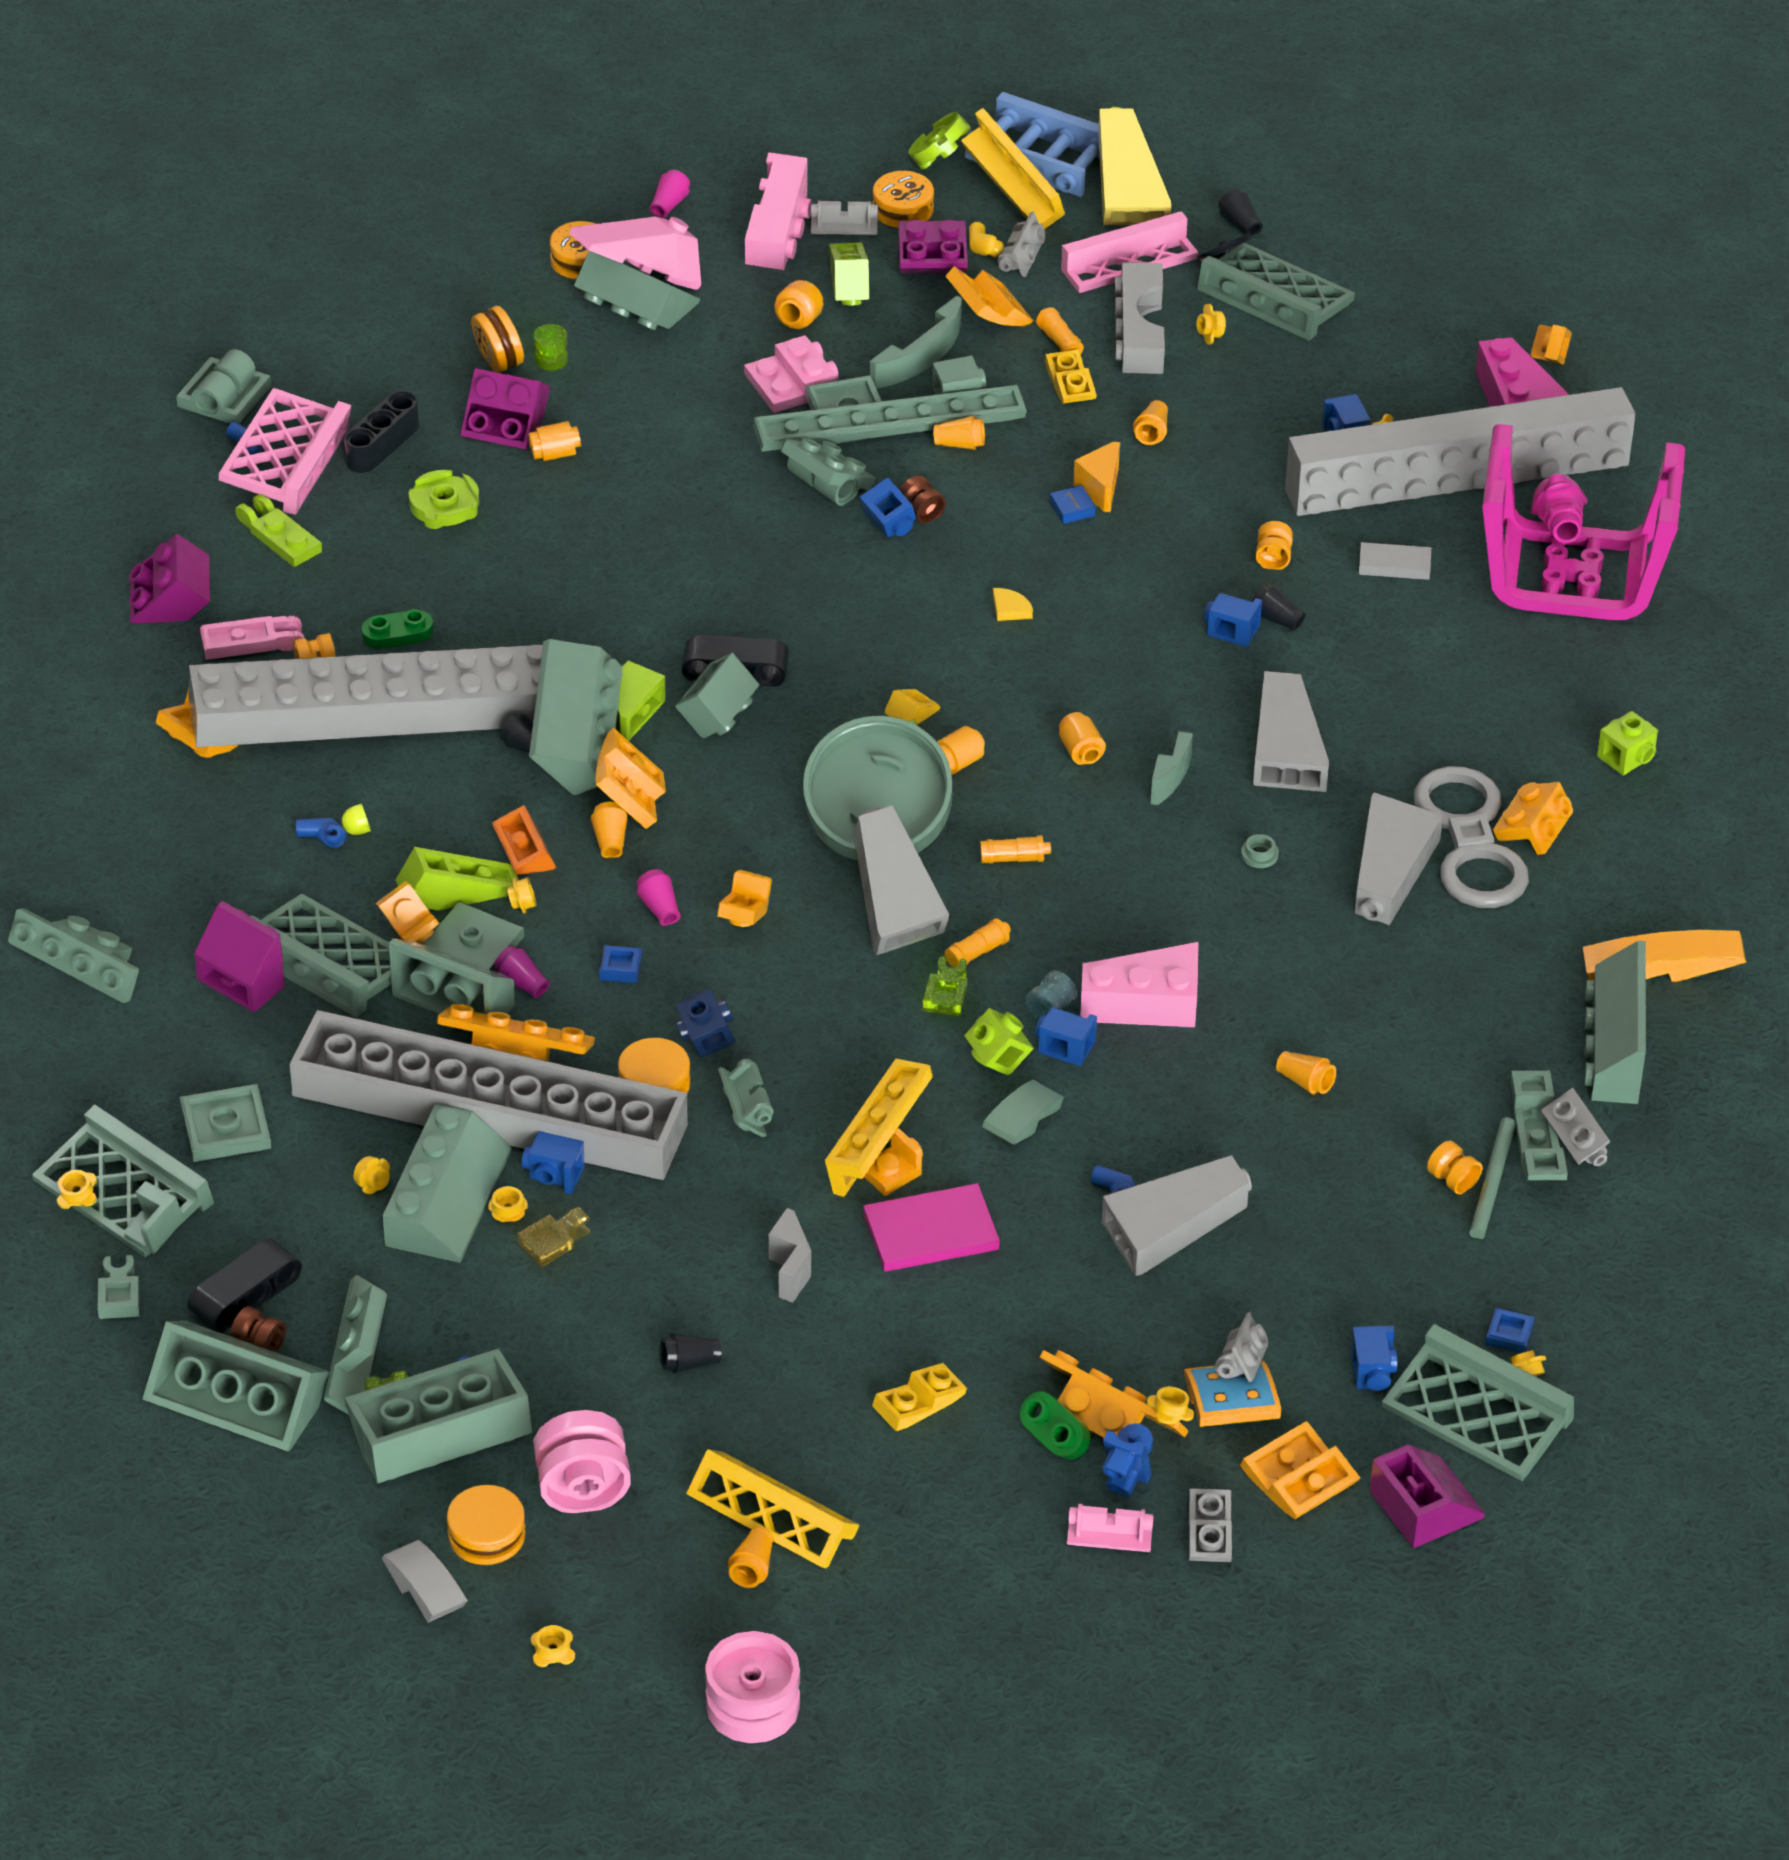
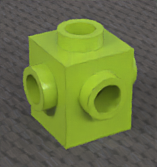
M1630 711L1619 719L1612 720L1606 727L1601 729L1597 757L1624 776L1641 764H1647L1654 757L1658 729L1633 711Z
M988 1008L964 1035L973 1047L971 1054L979 1063L1006 1075L1011 1074L1034 1049L1021 1031L1024 1026L1017 1017L1009 1012L1002 1014L991 1008Z

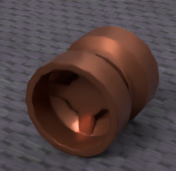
M914 476L901 486L900 492L912 504L916 519L920 523L926 524L936 520L944 512L946 507L945 498L937 490L933 489L931 483L923 476Z
M247 1306L235 1318L230 1336L277 1352L285 1340L287 1326L285 1322L274 1317L267 1319L263 1317L261 1311Z

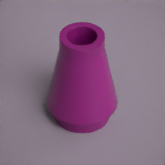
M509 946L499 954L494 962V969L498 973L514 979L515 987L530 994L535 999L544 994L550 986V981L543 976L523 948L517 949L515 946Z

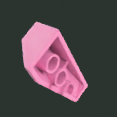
M655 216L572 227L569 232L589 251L620 263L626 260L648 274L655 270L666 275V281L695 290L701 286L698 239L687 231L689 226L678 218L671 217L670 220Z

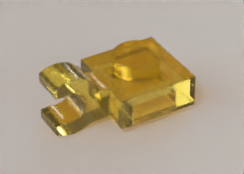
M580 1207L572 1209L558 1221L549 1214L517 1233L518 1244L542 1268L574 1248L573 1241H577L590 1234V1229L584 1224L589 1220V1216Z

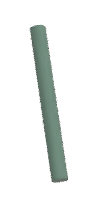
M1508 1117L1502 1118L1500 1121L1469 1232L1473 1238L1483 1239L1486 1234L1516 1122Z

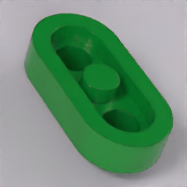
M418 609L376 615L368 618L362 624L363 642L375 649L423 642L433 634V619L431 615Z
M1040 1391L1030 1394L1023 1401L1020 1409L1022 1424L1053 1454L1067 1460H1074L1086 1452L1090 1444V1431L1088 1427L1059 1399ZM1041 1406L1042 1411L1040 1415L1035 1418V1412L1037 1408ZM1068 1430L1067 1439L1061 1442L1062 1434Z

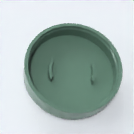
M868 716L846 722L829 732L817 744L809 757L803 779L807 817L815 833L829 848L844 857L858 860L854 840L858 817L871 808L882 809L893 805L917 853H919L937 838L949 818L952 806V774L947 757L932 736L915 724L903 719L888 716Z

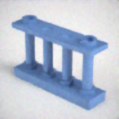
M1002 92L996 98V123L1004 132L1011 128L1024 133L1015 145L1053 188L1082 197L1085 191V170L1095 158H1100L1098 124ZM969 130L966 136L972 133L973 131ZM1037 138L1053 143L1044 154L1028 150ZM1066 148L1082 152L1073 164L1057 160ZM965 149V158L975 161Z

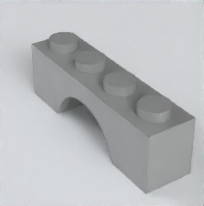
M1122 262V275L1115 276L1114 291L1115 296H1121L1115 297V317H1119L1116 318L1115 339H1122L1116 340V360H1122V373L1163 374L1165 352L1164 327L1153 324L1143 318L1144 315L1162 309L1163 263Z

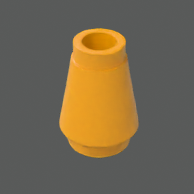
M1159 400L1152 401L1134 421L1133 431L1141 443L1154 445L1165 438L1167 434L1168 407L1164 402Z
M973 415L934 425L935 445L976 450V446L985 445L983 418L975 419Z
M616 802L598 804L591 815V823L601 855L604 858H616L623 854L628 816Z
M1284 1051L1277 1060V1072L1283 1074L1313 1095L1317 1092L1326 1094L1335 1082L1336 1067L1330 1064L1327 1058Z
M761 1527L753 1528L728 1560L729 1576L734 1583L741 1587H756L768 1576L773 1536L767 1529Z

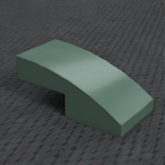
M1178 731L1173 756L1158 754L1152 777L1151 804L1159 805L1175 791L1183 780L1191 761L1193 733Z
M1032 1079L1007 1096L988 1115L982 1127L1014 1145L1032 1136L1036 1132L1039 1120L1057 1112L1061 1108L1064 1097Z

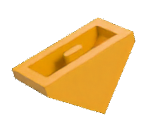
M1111 442L1074 460L1073 486L1082 485L1092 502L1104 512H1111L1119 469L1120 442Z

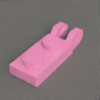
M289 615L288 617L266 616L202 625L200 633L205 659L268 652L277 649L282 652L293 650V640L304 638L303 633H301V621L298 617Z

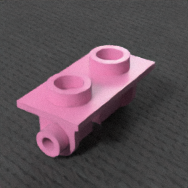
M1080 1503L1078 1508L1070 1507L1067 1545L1150 1552L1154 1517L1153 1514H1145V1509H1141V1511L1116 1509V1513L1112 1514L1107 1513L1108 1508L1083 1506Z

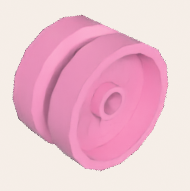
M580 1410L564 1413L550 1419L540 1427L533 1439L541 1496L549 1506L560 1512L580 1513L605 1509L624 1497L631 1485L629 1463L625 1454L623 1429L616 1419L603 1412Z
M764 1632L736 1633L721 1640L709 1653L705 1666L708 1719L718 1732L728 1738L750 1744L771 1741L785 1734L796 1722L800 1709V1667L797 1654L787 1642L773 1634Z

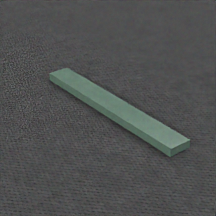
M1018 385L759 416L754 417L753 428L761 452L782 449L786 439L801 441L804 437L818 444H822L823 441L834 443L934 430V425L973 415L975 419L983 418L984 424L1025 418L1027 410Z

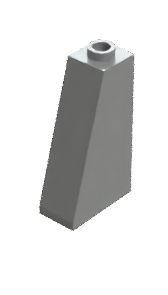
M1264 671L1253 785L1326 792L1329 759L1301 674Z
M1373 793L1370 801L1358 879L1355 914L1364 916L1368 920L1390 925L1440 842L1443 815Z
M893 805L882 809L871 808L858 817L854 840L874 953L879 955L944 933L949 913Z
M1232 1155L1103 1196L1101 1222L1134 1275L1138 1276L1247 1208L1248 1191L1252 1189L1251 1179L1244 1168L1240 1169Z

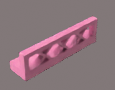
M1181 211L1062 245L1061 271L1078 293L1115 283V276H1121L1122 270L1107 269L1110 265H1122V262L1163 263V269L1196 260L1198 259L1196 256H1198L1199 252L1186 237L1187 218ZM1181 246L1185 252L1175 254L1167 252V249ZM1145 255L1156 258L1151 262L1137 260L1138 257ZM1090 273L1096 275V277L1082 281L1078 275Z

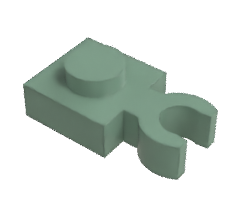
M132 1255L126 1256V1264L120 1268L113 1267L111 1265V1257L106 1256L103 1260L105 1278H98L99 1319L140 1317L139 1276H134L135 1267Z

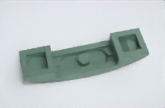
M955 296L935 312V326L905 349L901 350L891 345L870 361V375L876 389L903 382L933 366V362H938L950 350L961 328V297Z
M1550 1070L1511 1071L1513 1115L1516 1122L1515 1130L1519 1158L1525 1178L1527 1180H1567L1568 1173L1564 1149L1560 1148L1558 1134L1541 1111L1554 1101Z

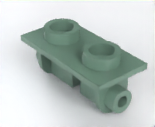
M743 1059L738 1062L737 1067L732 1072L720 1067L718 1071L724 1085L722 1089L729 1099L733 1111L732 1118L736 1125L743 1131H751L761 1137L767 1136L763 1125L771 1121L774 1110L766 1089L760 1087L763 1081L758 1065L750 1059Z

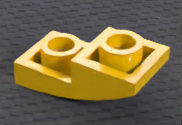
M1079 349L1045 355L1044 363L1055 391L1063 404L1096 399L1097 394L1089 369L1084 368Z
M944 1363L911 1372L907 1385L877 1393L872 1407L896 1432L908 1428L954 1403L965 1395L967 1388Z

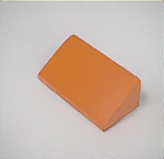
M525 805L492 822L517 875L544 872L557 868Z

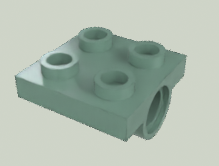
M232 349L221 360L210 357L176 396L177 407L229 424L234 421L240 424L270 389L271 376L255 371L254 362L246 353Z
M804 437L801 441L786 439L781 452L789 457L787 467L791 473L839 506H843L854 499L859 489L869 490L876 479L865 471V464L851 457L846 458L840 454L842 449L829 441H823L822 444H818Z

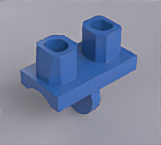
M1137 1423L1129 1424L1122 1428L1118 1436L1115 1432L1108 1430L1103 1440L1107 1458L1102 1468L1103 1473L1109 1476L1106 1482L1107 1489L1129 1498L1137 1481L1147 1484L1152 1476L1148 1456L1153 1448L1152 1433L1147 1427Z

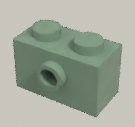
M732 652L711 662L675 707L700 737L706 738L714 733L720 736L734 726L736 721L733 718L735 715L745 710L752 703L751 695L760 684Z

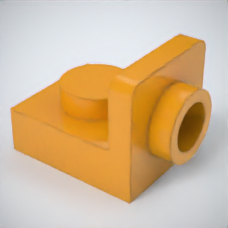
M1539 325L1531 357L1563 365L1572 332L1566 327L1553 325V327Z
M407 881L375 903L402 940L414 941L420 944L431 937L434 933L433 928L439 924Z
M899 1128L896 1129L891 1137V1147L879 1154L864 1178L884 1196L889 1195L922 1175L923 1151L921 1146L914 1138H909Z

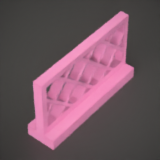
M273 388L219 472V481L283 502V512L296 515L349 430L351 405L338 401L336 406L331 408ZM276 402L290 406L291 410L277 413L274 405ZM316 415L324 418V420L309 424L306 416ZM298 419L301 426L286 429L283 421ZM275 424L278 431L264 434L260 427ZM302 435L308 436L310 442L298 445L292 439ZM284 440L288 446L273 450L269 443ZM261 445L265 451L250 455L247 448ZM294 456L297 461L295 464L282 466L279 459ZM271 461L274 466L273 469L259 471L256 464ZM248 466L251 471L250 474L246 475L232 472L233 469ZM280 477L283 485L280 489L267 484L265 480Z

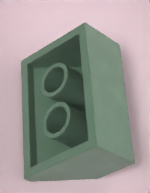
M592 251L588 252L574 284L575 287L585 291L583 298L600 306L603 300L612 303L611 311L629 318L632 312L639 316L637 323L655 331L658 325L670 329L701 300L623 263Z
M392 938L389 942L392 996L439 1014L453 1004L468 1005L473 1007L474 1012L484 1014L489 1012L508 1014L514 1007V979L414 941Z

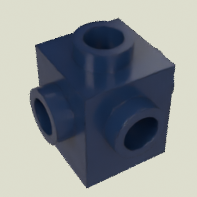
M711 988L704 992L693 993L684 1001L676 1004L681 1015V1019L675 1021L680 1034L685 1042L688 1040L692 1041L700 1057L712 1054L736 1042L728 1025V1022L734 1020L725 999L717 1001Z

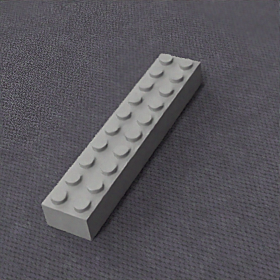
M1620 387L1289 437L1285 491L1296 515L1301 516L1366 505L1384 504L1405 499H1417L1444 493L1450 494L1477 488L1483 489L1486 482L1492 430L1497 424L1513 425L1512 470L1514 484L1548 478L1554 474L1568 475L1618 468L1629 465L1636 413L1623 388Z
M543 645L189 665V704L196 747L502 729L507 718L513 713L519 716L524 714L531 721H534Z
M319 1010L316 1011L290 1062L292 1096L422 1126H425L435 1103L473 1111L510 1146L525 1149L527 1145H533L539 1131L584 1141L585 1163L664 1180L688 1126L687 1093Z

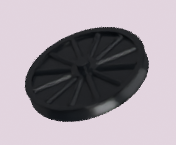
M1250 233L1227 243L1224 240L1219 242L1220 246L1196 257L1200 258L1199 262H1202L1208 256L1213 257L1220 253L1226 255L1230 253L1229 249L1253 238L1249 237Z

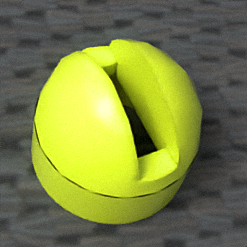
M362 803L352 806L344 812L342 825L347 833L362 835L371 832Z

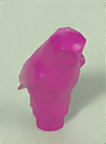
M1554 474L1544 479L1536 488L1533 495L1531 513L1532 515H1537L1544 522L1557 541L1570 543L1575 541L1581 534L1583 509L1588 501L1577 482L1567 475Z

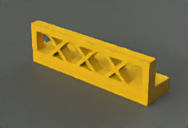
M982 108L977 111L975 115L979 127L961 140L963 147L1021 214L1027 219L1029 214L1034 211L1039 224L1045 230L1065 215L1059 194L985 109Z
M901 1059L894 1060L825 1159L833 1194L845 1197L856 1179H863L932 1079L930 1065Z
M707 1449L686 1493L750 1529L756 1527L767 1529L772 1534L774 1542L826 1569L830 1565L841 1540H852L860 1526L722 1451ZM711 1470L722 1475L726 1493L712 1497L701 1491ZM732 1481L742 1487L734 1489ZM751 1491L756 1494L760 1511L745 1515L741 1513L737 1495ZM728 1499L730 1506L721 1501ZM766 1500H768V1501H770V1502H772V1503H774V1504H776V1505H774V1506H772V1507H768V1504H767V1501H766ZM785 1509L790 1512L795 1529L780 1534L775 1531L771 1514ZM763 1517L765 1525L756 1521V1519ZM801 1518L810 1524L803 1526ZM820 1528L830 1534L821 1555L809 1549L805 1532ZM797 1536L799 1543L789 1538Z

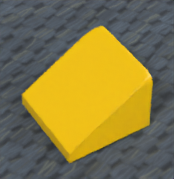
M917 689L893 690L884 713L890 717L905 721L916 720L918 725L939 711L941 707Z

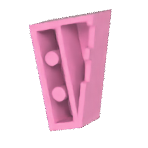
M769 152L766 160L768 179L761 178L759 189L764 190L759 205L754 204L745 237V264L784 270L788 259H794L797 248L796 238L801 239L803 236L804 218L809 219L811 215L812 199L807 198V158Z
M1198 942L1083 963L1080 1016L1088 1018L1090 1014L1096 1015L1097 1023L1195 1027Z

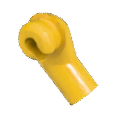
M974 222L969 226V246L971 251L982 256L999 257L1004 249L1003 242L996 240V237L993 235L985 234V225L983 223Z

